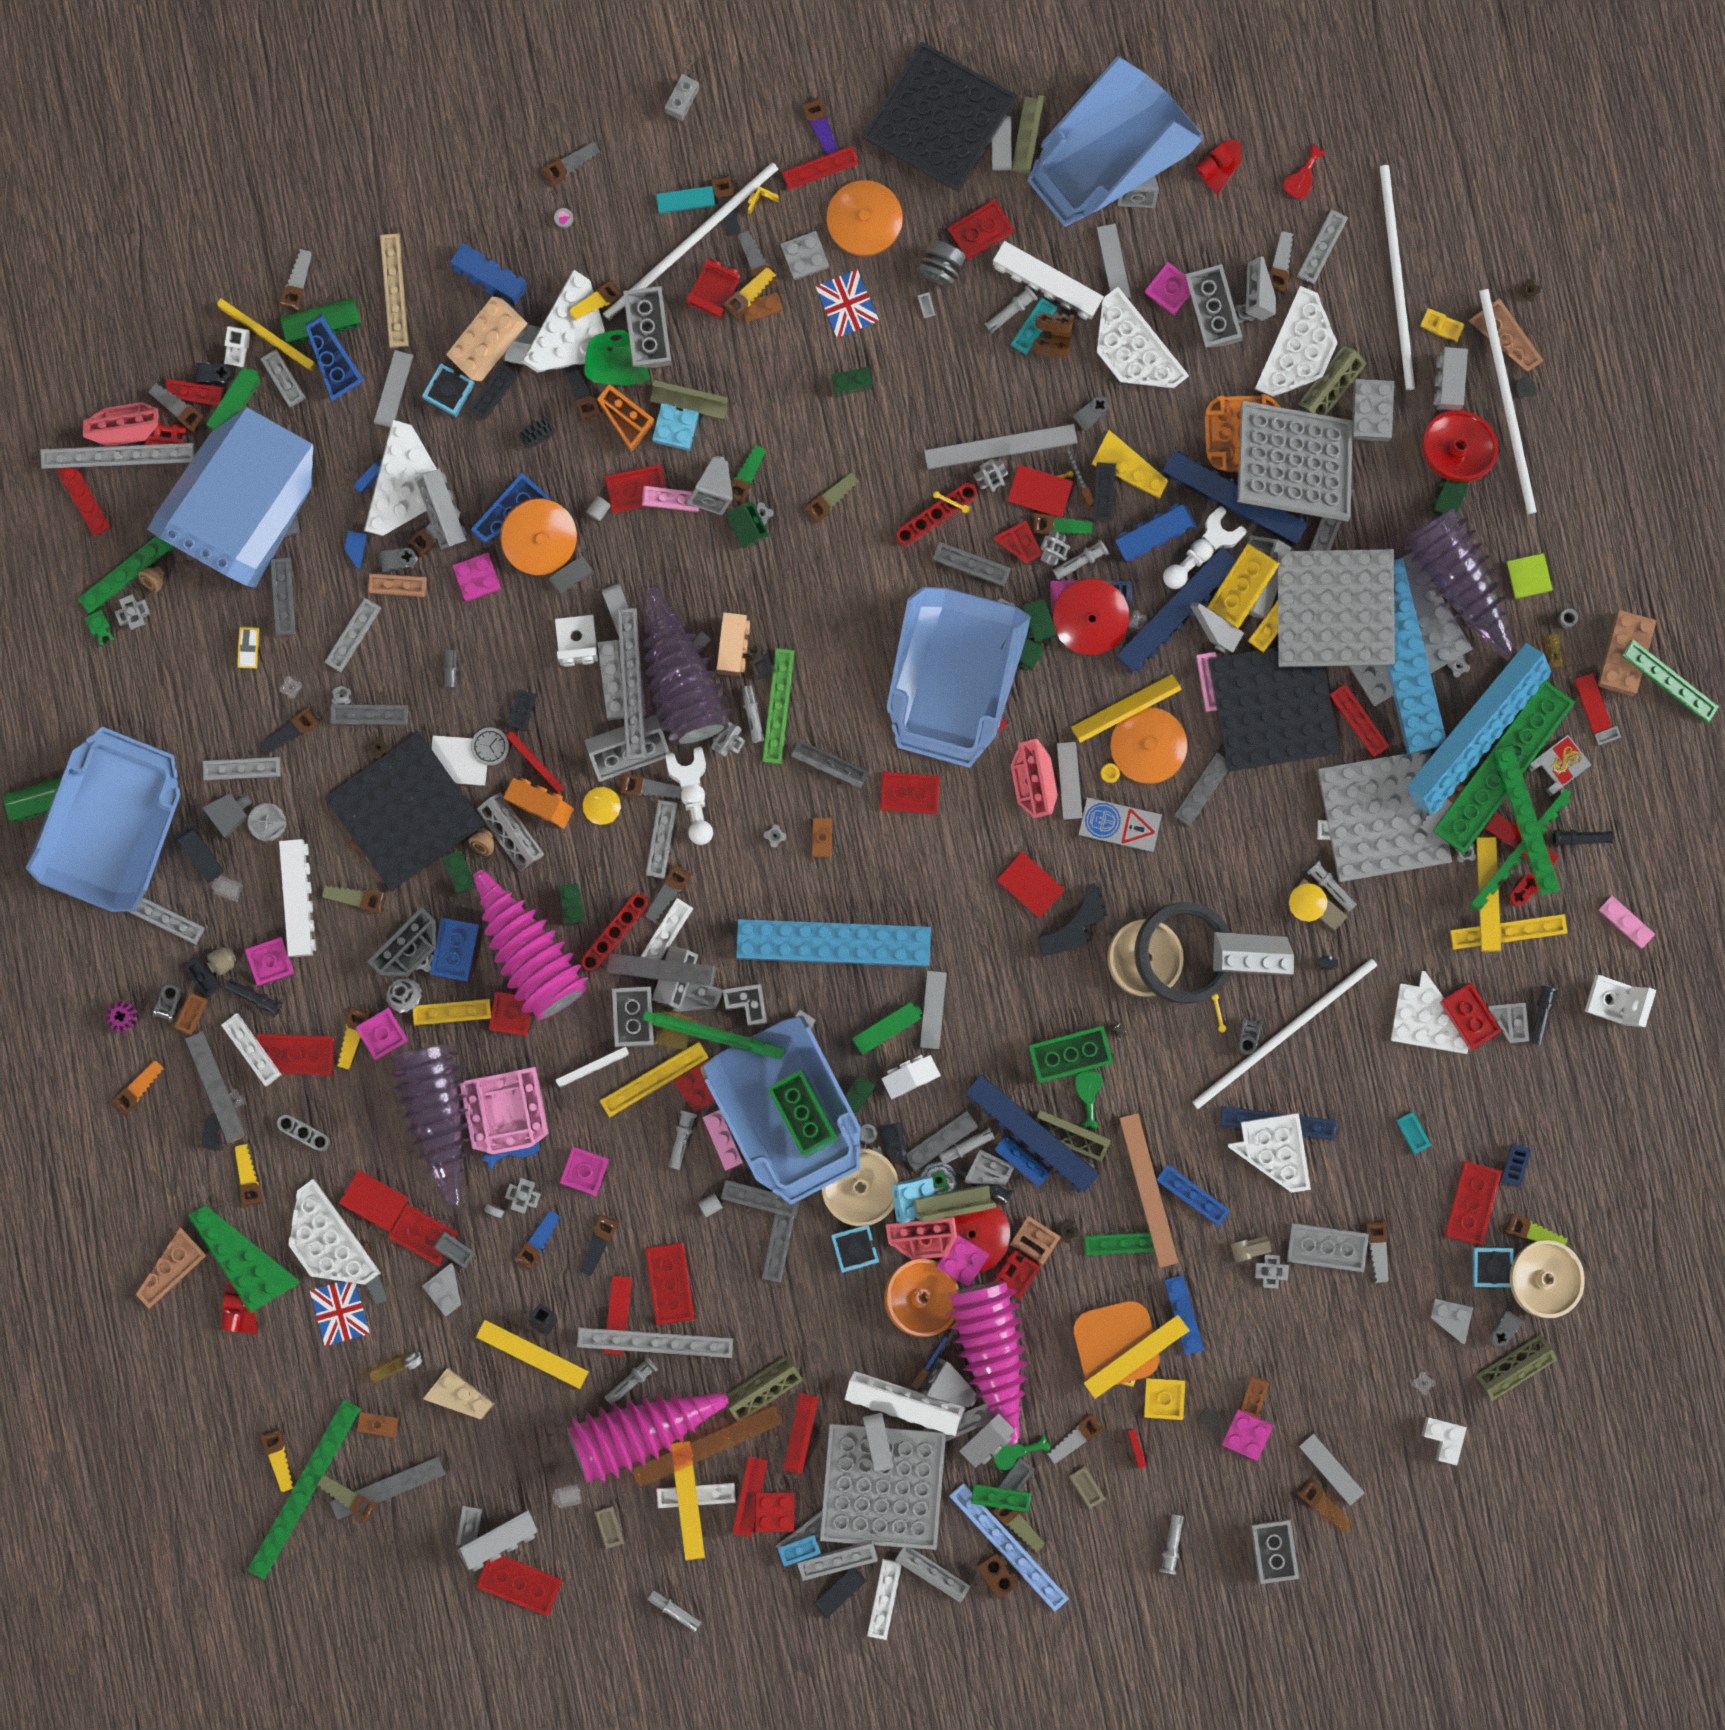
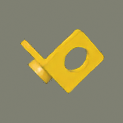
M758 187L756 193H752L748 200L750 204L748 213H752L760 195L775 202H778L779 196L762 187Z

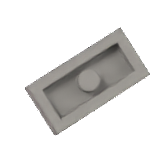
M462 1506L456 1545L465 1546L477 1539L482 1509Z

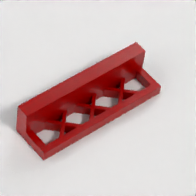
M799 1394L783 1470L802 1474L819 1397Z
M748 1457L732 1534L752 1537L755 1524V1492H761L768 1460Z

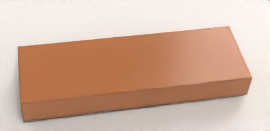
M369 574L368 593L426 597L427 577Z

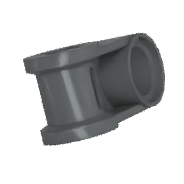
M1102 396L1096 397L1073 416L1084 431L1093 426L1107 412L1109 406L1107 399ZM1097 402L1099 404L1104 403L1103 410L1100 408L1096 409Z
M410 548L379 552L382 572L412 567L418 560L417 554ZM407 553L412 556L409 558V562L404 559V557H407Z
M166 985L162 988L154 1008L153 1017L156 1018L158 1016L172 1023L181 997L179 987L176 985ZM169 988H173L176 992L172 999L167 997V990Z
M1243 1017L1238 1042V1050L1241 1054L1250 1055L1255 1051L1263 1021L1256 1022ZM1244 1041H1249L1252 1044L1250 1051L1243 1049L1242 1043Z
M1506 1310L1490 1334L1491 1344L1495 1347L1507 1345L1521 1327L1523 1320L1509 1310ZM1502 1334L1501 1338L1503 1341L1497 1342L1498 1338L1496 1335Z

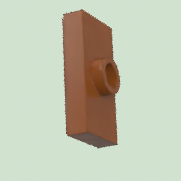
M813 818L812 857H831L832 819Z
M190 992L174 1028L192 1035L208 1000Z
M1251 1375L1240 1410L1258 1418L1270 1381Z
M360 1412L357 1431L396 1438L399 1418Z

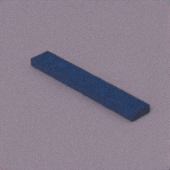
M1222 1106L1220 1126L1242 1128L1241 1122L1287 1114ZM1299 1116L1302 1136L1335 1140L1337 1120Z

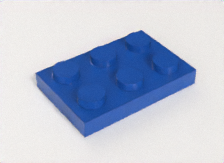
M441 918L430 975L469 981L479 925Z

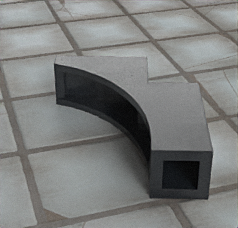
M1095 883L1086 886L1083 905L1069 924L1055 933L1037 939L1042 958L1087 946V941H1090L1088 930H1084L1083 927L1105 921L1104 917L1107 916L1105 905L1101 906L1099 898H1102L1100 887H1096Z

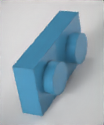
M815 1535L778 1547L784 1567L821 1554Z

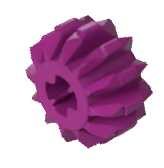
M122 1000L119 1006V1003L115 1001V1008L107 1007L111 1014H104L110 1017L105 1023L111 1024L110 1030L116 1028V1032L121 1033L123 1028L124 1032L127 1033L128 1025L131 1028L135 1027L131 1021H138V1018L132 1017V1015L137 1013V1010H131L133 1007L131 1003L126 1006V1001ZM120 1012L126 1016L125 1018L123 1017L124 1021L117 1019Z

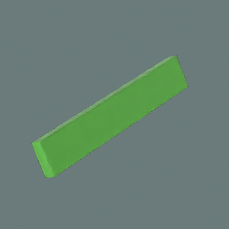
M775 649L774 668L776 672L772 675L762 760L765 763L782 764L795 650Z

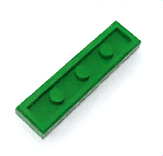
M1150 1232L1084 1236L1085 1255L1155 1252Z

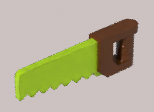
M1511 1214L1508 1227L1504 1230L1506 1233L1533 1241L1551 1240L1566 1245L1568 1239L1563 1238L1562 1235L1558 1236L1557 1233L1553 1234V1231H1548L1547 1228L1543 1229L1542 1226L1532 1224V1221L1528 1218L1516 1214ZM1518 1220L1522 1223L1520 1233L1514 1231Z

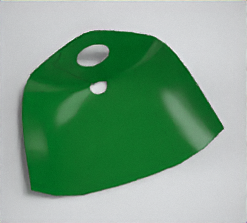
M614 330L595 335L590 339L585 358V375L588 379L595 383L607 385H635L650 380L647 367L633 366L628 332ZM618 334L622 336L618 341L610 339L613 335ZM607 347H613V350L608 351Z

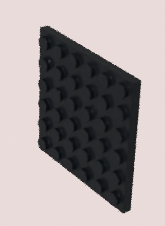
M921 42L863 133L862 138L959 193L1016 103L1018 95Z
M1279 647L1266 649L1264 653L1262 651H1253L1207 659L1227 772L1340 754L1325 666L1279 667Z
M420 732L414 734L325 797L328 804L391 892L485 826L482 819Z

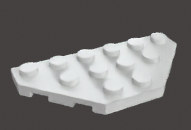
M575 270L571 272L522 363L537 373L549 369L569 367L575 364H585L586 350L590 339L595 335L605 332L599 309H595L594 312L586 314V316H582L580 319L577 318L576 321L569 313V310L594 293L589 279Z
M1302 286L1299 287L1255 391L1269 395L1272 398L1323 377L1337 345V340L1332 332L1327 315L1323 310L1318 293Z
M1119 287L1103 298L1097 354L1121 383L1175 388L1189 377Z
M395 420L391 423L364 528L366 532L383 536L427 511L415 477L436 470V467L412 425Z
M312 1179L297 1190V1200L288 1245L309 1275L366 1285L381 1274L316 1181Z

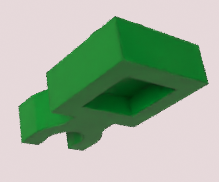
M102 610L84 618L92 635L98 634V642L101 647L105 646L103 642L104 637H109L111 642L115 641L113 636L107 632V629L111 627Z

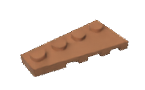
M1500 299L1492 304L1501 350L1525 371L1529 372L1542 363L1543 359ZM1481 311L1468 320V322L1489 339L1484 312Z
M181 1227L136 1293L138 1298L149 1309L207 1256Z

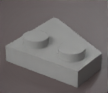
M689 984L681 1009L674 1008V1011L716 1009L723 990L714 986Z
M1526 1003L1488 1006L1489 1011L1509 1043L1529 1042Z
M979 1150L964 1182L1006 1185L1014 1170V1166Z
M452 1263L422 1286L445 1317L461 1305L454 1265Z
M1434 1299L1430 1318L1460 1343L1465 1344L1473 1307Z

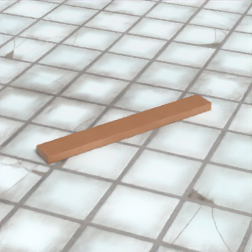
M1139 1114L1119 1118L1159 1268L1177 1264L1176 1251Z

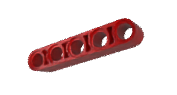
M966 483L946 496V498L955 500L962 506H968L975 500L977 490L973 484ZM970 489L973 492V496L967 498L963 495V491ZM940 500L898 530V543L902 546L911 545L962 509L958 507L949 508L946 501ZM933 511H940L942 517L934 519L931 514ZM922 521L926 524V528L919 530L916 528V523ZM908 532L911 537L909 540L904 541L900 538V534Z
M635 894L583 956L582 966L586 971H596L648 907V900L644 895ZM642 898L645 901L642 908L634 906L636 899ZM625 913H630L632 921L624 923L622 916ZM618 928L620 935L617 938H612L610 936L611 929ZM600 943L608 945L606 952L600 953L597 948ZM588 958L596 960L594 967H586L585 962Z

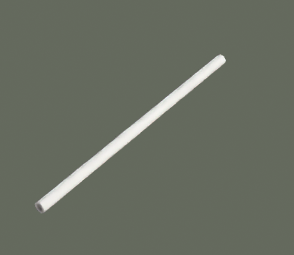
M773 162L769 164L630 290L643 289L650 285L778 170L777 166ZM624 295L603 313L608 320L612 319L625 307Z
M1389 165L1380 166L1405 387L1406 390L1415 389L1390 170Z
M1489 289L1479 291L1526 511L1527 514H1532L1537 511Z
M1372 958L1193 1100L1194 1106L1197 1109L1203 1106L1377 966L1376 962Z

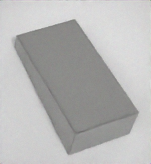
M929 292L918 295L923 317L935 316Z
M701 632L688 647L687 651L696 658L711 639Z
M1618 726L1595 734L1598 745H1602L1621 738Z

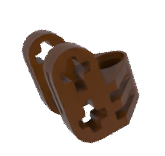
M1055 313V315L1038 314L1035 320V327L1039 330L1051 331L1052 339H1034L1032 351L1038 355L1067 357L1069 355L1074 315L1069 317L1066 314L1061 316L1059 313Z

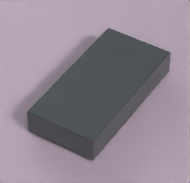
M445 1231L441 1233L432 1246L464 1269L475 1254L474 1251Z
M1019 1457L998 1488L1020 1491L1035 1468Z

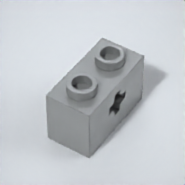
M682 74L665 105V113L683 121L700 89L699 82Z

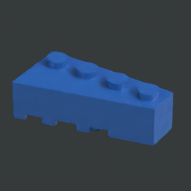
M462 243L450 261L453 267L452 270L459 275L465 274L469 277L468 280L475 285L481 284L485 287L484 290L491 295L496 294L509 305L516 306L528 288L525 279L520 276L516 279L517 277L512 271L508 269L502 271L496 262L491 259L484 260L485 257Z
M322 314L305 323L331 401L363 382V376Z
M521 473L474 525L470 532L485 544L500 534L505 517L516 505L534 498L550 500V497Z
M1176 504L1169 508L1170 512L1164 515L1159 513L1152 517L1153 521L1147 524L1142 522L1135 526L1136 530L1132 532L1128 530L1118 535L1119 539L1115 541L1125 561L1129 562L1151 551L1153 546L1159 547L1167 543L1170 537L1176 538L1186 532L1185 529L1189 527L1192 530L1197 528L1198 525L1189 507Z

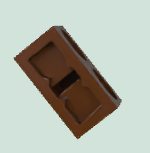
M995 1553L978 1564L977 1567L999 1600L1017 1588L1016 1582L1019 1580L1013 1571L1009 1573L1005 1568L1008 1563L1002 1554L998 1556ZM992 1561L999 1564V1569L996 1572L988 1570V1565ZM1002 1578H1007L1010 1581L1006 1589L999 1587V1581Z

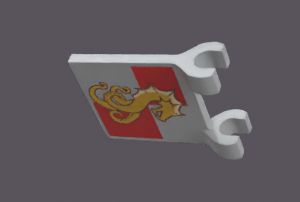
M1567 735L1531 762L1528 769L1532 772L1539 766L1544 768L1554 781V784L1546 790L1549 796H1552L1592 764L1570 736Z

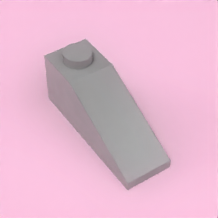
M1260 256L1248 262L1246 313L1263 321L1275 315L1276 296L1265 260Z
M1192 602L1190 607L1210 642L1216 645L1215 649L1222 653L1233 652L1244 632L1200 603Z

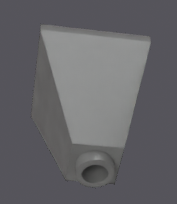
M1155 176L1118 198L1117 206L1155 208L1159 192Z
M720 456L712 458L687 499L686 504L723 515L733 498L728 461H725Z
M939 1357L918 1391L929 1397L965 1407H972L977 1400L976 1393L954 1367Z

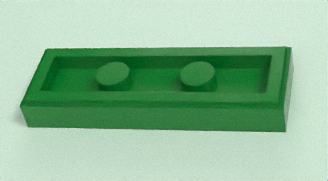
M974 1484L971 1504L1029 1512L1032 1493Z

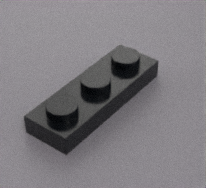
M502 363L469 407V410L485 421L518 377V374Z
M1097 462L1093 520L1112 521L1116 464Z

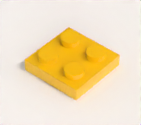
M1146 1378L1144 1417L1183 1420L1185 1381Z

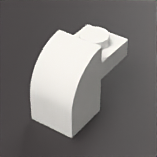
M227 327L225 340L227 349L224 364L244 367L250 338L248 329Z

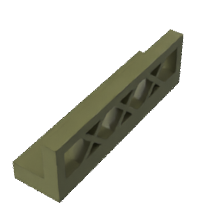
M1039 95L1038 99L1025 97L1012 172L1030 175L1044 96Z
M1343 345L1327 366L1323 377L1314 382L1297 405L1309 413L1317 414L1315 410L1320 404H1323V410L1319 415L1326 416L1367 363L1354 349ZM1356 359L1359 364L1355 369H1352V363ZM1346 375L1345 382L1340 384V378ZM1334 389V396L1328 399L1329 392Z
M656 380L653 382V391L650 403L661 405V403L676 406L679 410H693L699 412L700 415L720 420L725 419L729 403L727 397Z
M1039 1110L1036 1121L1039 1122L1041 1119L1048 1122L1049 1131L1054 1136L1055 1130L1060 1128L1066 1130L1068 1138L1060 1141L1067 1147L1102 1162L1111 1140ZM1051 1124H1053V1125H1055V1126H1057V1127L1054 1128V1129H1052ZM1069 1132H1072L1076 1135L1070 1137ZM1081 1136L1084 1138L1086 1145L1080 1148L1075 1147L1071 1138ZM1086 1139L1091 1140L1093 1142L1088 1144ZM1070 1140V1143H1071V1144H1068V1143H1066V1142H1064V1141ZM1098 1143L1104 1146L1100 1157L1092 1154L1090 1145ZM1087 1147L1089 1152L1082 1149Z
M987 1184L913 1199L915 1216L921 1222L996 1208V1202L991 1200Z
M1540 1334L1477 1374L1476 1378L1484 1387L1488 1397L1493 1401L1557 1359L1552 1348ZM1540 1342L1544 1346L1539 1351L1533 1350L1534 1346ZM1521 1354L1527 1355L1523 1361H1517V1357ZM1511 1365L1509 1370L1500 1371L1502 1366ZM1488 1375H1494V1379L1487 1384L1483 1380Z
M786 1355L726 1395L729 1402L727 1407L737 1422L740 1423L802 1382L803 1379ZM793 1373L796 1375L791 1381H786L789 1375ZM778 1385L776 1391L769 1392L771 1387ZM763 1396L758 1403L753 1402L756 1397ZM741 1407H746V1410L738 1415L736 1413Z

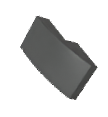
M582 556L556 572L549 580L557 592L561 594L574 587L577 582L590 576L593 570Z

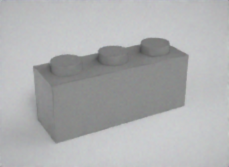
M670 945L665 960L696 964L698 954ZM658 980L652 1000L664 1006L681 1009L689 983Z
M998 1413L959 1452L975 1468L980 1463L985 1465L992 1458L990 1454L996 1455L1002 1449L1000 1445L1004 1447L1011 1441L1010 1435L1015 1430Z

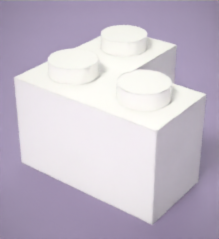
M920 1055L912 1059L913 1063L909 1060L900 1064L901 1069L895 1067L887 1071L888 1075L882 1078V1081L891 1100L941 1076L931 1055L925 1058Z
M1426 1417L1421 1436L1440 1441L1435 1460L1453 1465L1458 1464L1466 1427Z

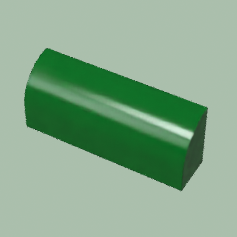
M354 297L280 316L287 344L292 345L310 340L305 323L320 314L323 315L334 333L362 326Z
M61 777L3 794L9 821L14 823L47 813Z

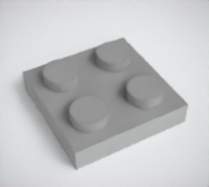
M816 231L781 244L793 280L829 268Z

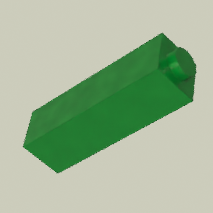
M243 367L207 422L206 425L209 429H216L244 409L262 381L257 371L252 368L247 370Z
M910 1002L858 1034L852 1040L863 1056L921 1020L920 1015L922 1012L917 1004L913 1005Z

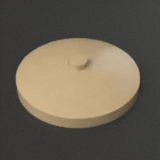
M1143 919L1126 924L1114 935L1108 949V966L1112 977L1122 989L1136 996L1149 997L1156 994L1142 981L1134 957L1136 937L1146 920ZM1160 923L1150 940L1149 960L1159 980L1171 988L1178 980L1182 971L1183 949L1176 934L1169 927Z
M860 1149V1170L822 1188V1195L829 1211L840 1221L853 1226L872 1225L884 1219L894 1208L891 1184L897 1183L899 1180L893 1165L887 1158L873 1150Z
M1551 1240L1531 1243L1517 1254L1512 1263L1510 1286L1517 1303L1533 1316L1556 1318L1565 1315L1577 1305L1583 1294L1585 1277L1581 1262L1576 1254L1562 1243Z

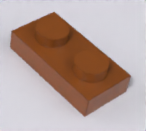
M777 292L754 299L749 309L744 313L746 323L783 312Z

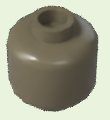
M219 947L208 954L206 965L212 973L215 972L218 975H222L234 968L236 958L229 948Z

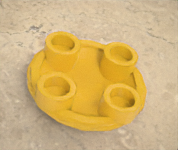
M596 787L589 791L583 801V812L587 819L598 825L615 821L621 809L618 795L612 789L606 787Z
M1306 883L1299 885L1290 895L1289 906L1291 913L1302 921L1310 922L1317 920L1326 910V894L1315 884Z

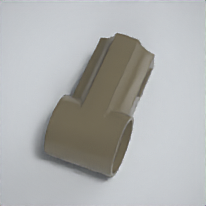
M1268 1236L1231 1244L1235 1263L1272 1252Z

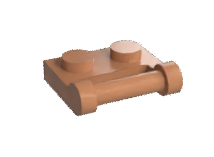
M1028 1216L1010 1243V1246L1023 1251L1038 1261L1037 1264L1043 1266L1061 1237ZM1024 1236L1045 1250L1044 1253L1041 1255L1021 1242V1237Z

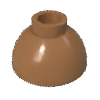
M158 566L155 568H145L139 572V579L148 590L158 592L163 585L165 573Z
M488 830L474 834L468 841L471 849L479 855L490 856L494 850L493 834Z

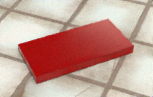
M257 1034V1041L281 1074L333 1076L335 1037Z
M1467 1161L1463 1162L1444 1236L1480 1246L1483 1245L1502 1171Z
M684 1243L645 1248L656 1325L694 1320Z
M501 1555L500 1558L492 1562L489 1559L486 1560L476 1588L549 1616L563 1579Z

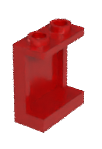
M706 259L697 282L686 301L687 304L722 319L725 313L722 305L733 296L741 277L736 269L731 267L726 269L717 260L711 259L709 261Z

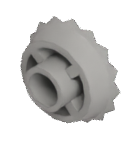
M400 978L390 985L386 993V1001L393 1011H398L399 1013L408 1012L414 1009L415 1005L419 1004L422 990L415 980Z

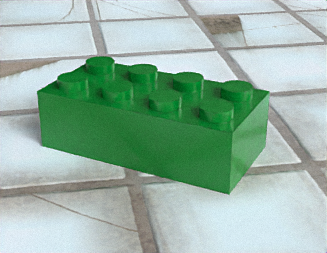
M1104 1026L1028 1046L1038 1084L1113 1064Z
M800 1069L767 1088L803 1157L808 1158L840 1140L810 1080L803 1070Z

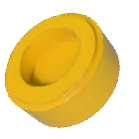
M1109 763L1103 766L1100 775L1106 783H1114L1120 776V770L1115 764Z

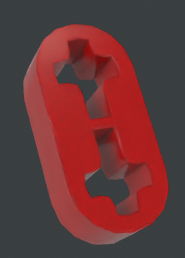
M1533 874L1524 876L1511 891L1509 900L1514 906H1521L1526 903L1538 888ZM1531 878H1533V879H1534V882H1533V883H1534L1535 886H1534V887H1533V886H1530V887L1526 890V889L1524 888V887L1527 885V883H1528V882L1526 881V879H1529V880H1530ZM1521 891H1524V894L1521 896L1523 901L1519 900L1516 902L1514 900V893L1519 894Z

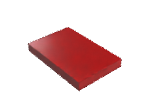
M996 199L947 227V231L958 249L966 255V261L1015 232Z
M661 464L605 476L613 514L648 507L642 506L644 486L666 488Z
M1018 465L1007 501L1062 518L1073 481Z
M883 772L880 810L937 814L940 776Z
M1023 852L1018 855L996 880L1039 919L1065 891L1060 884Z
M1472 982L1440 1001L1441 1006L1470 1051L1502 1031Z
M358 1170L339 1204L390 1232L409 1198Z
M406 1204L388 1238L439 1266L445 1255L432 1246L443 1231L455 1238L458 1232Z

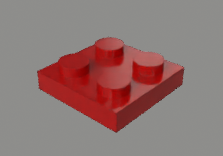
M495 992L489 1030L528 1036L531 1012H522V1007L526 1000L516 1001L513 994Z
M706 1060L674 1080V1083L694 1114L715 1101L700 1070V1067L707 1062Z
M755 1492L754 1532H794V1492Z

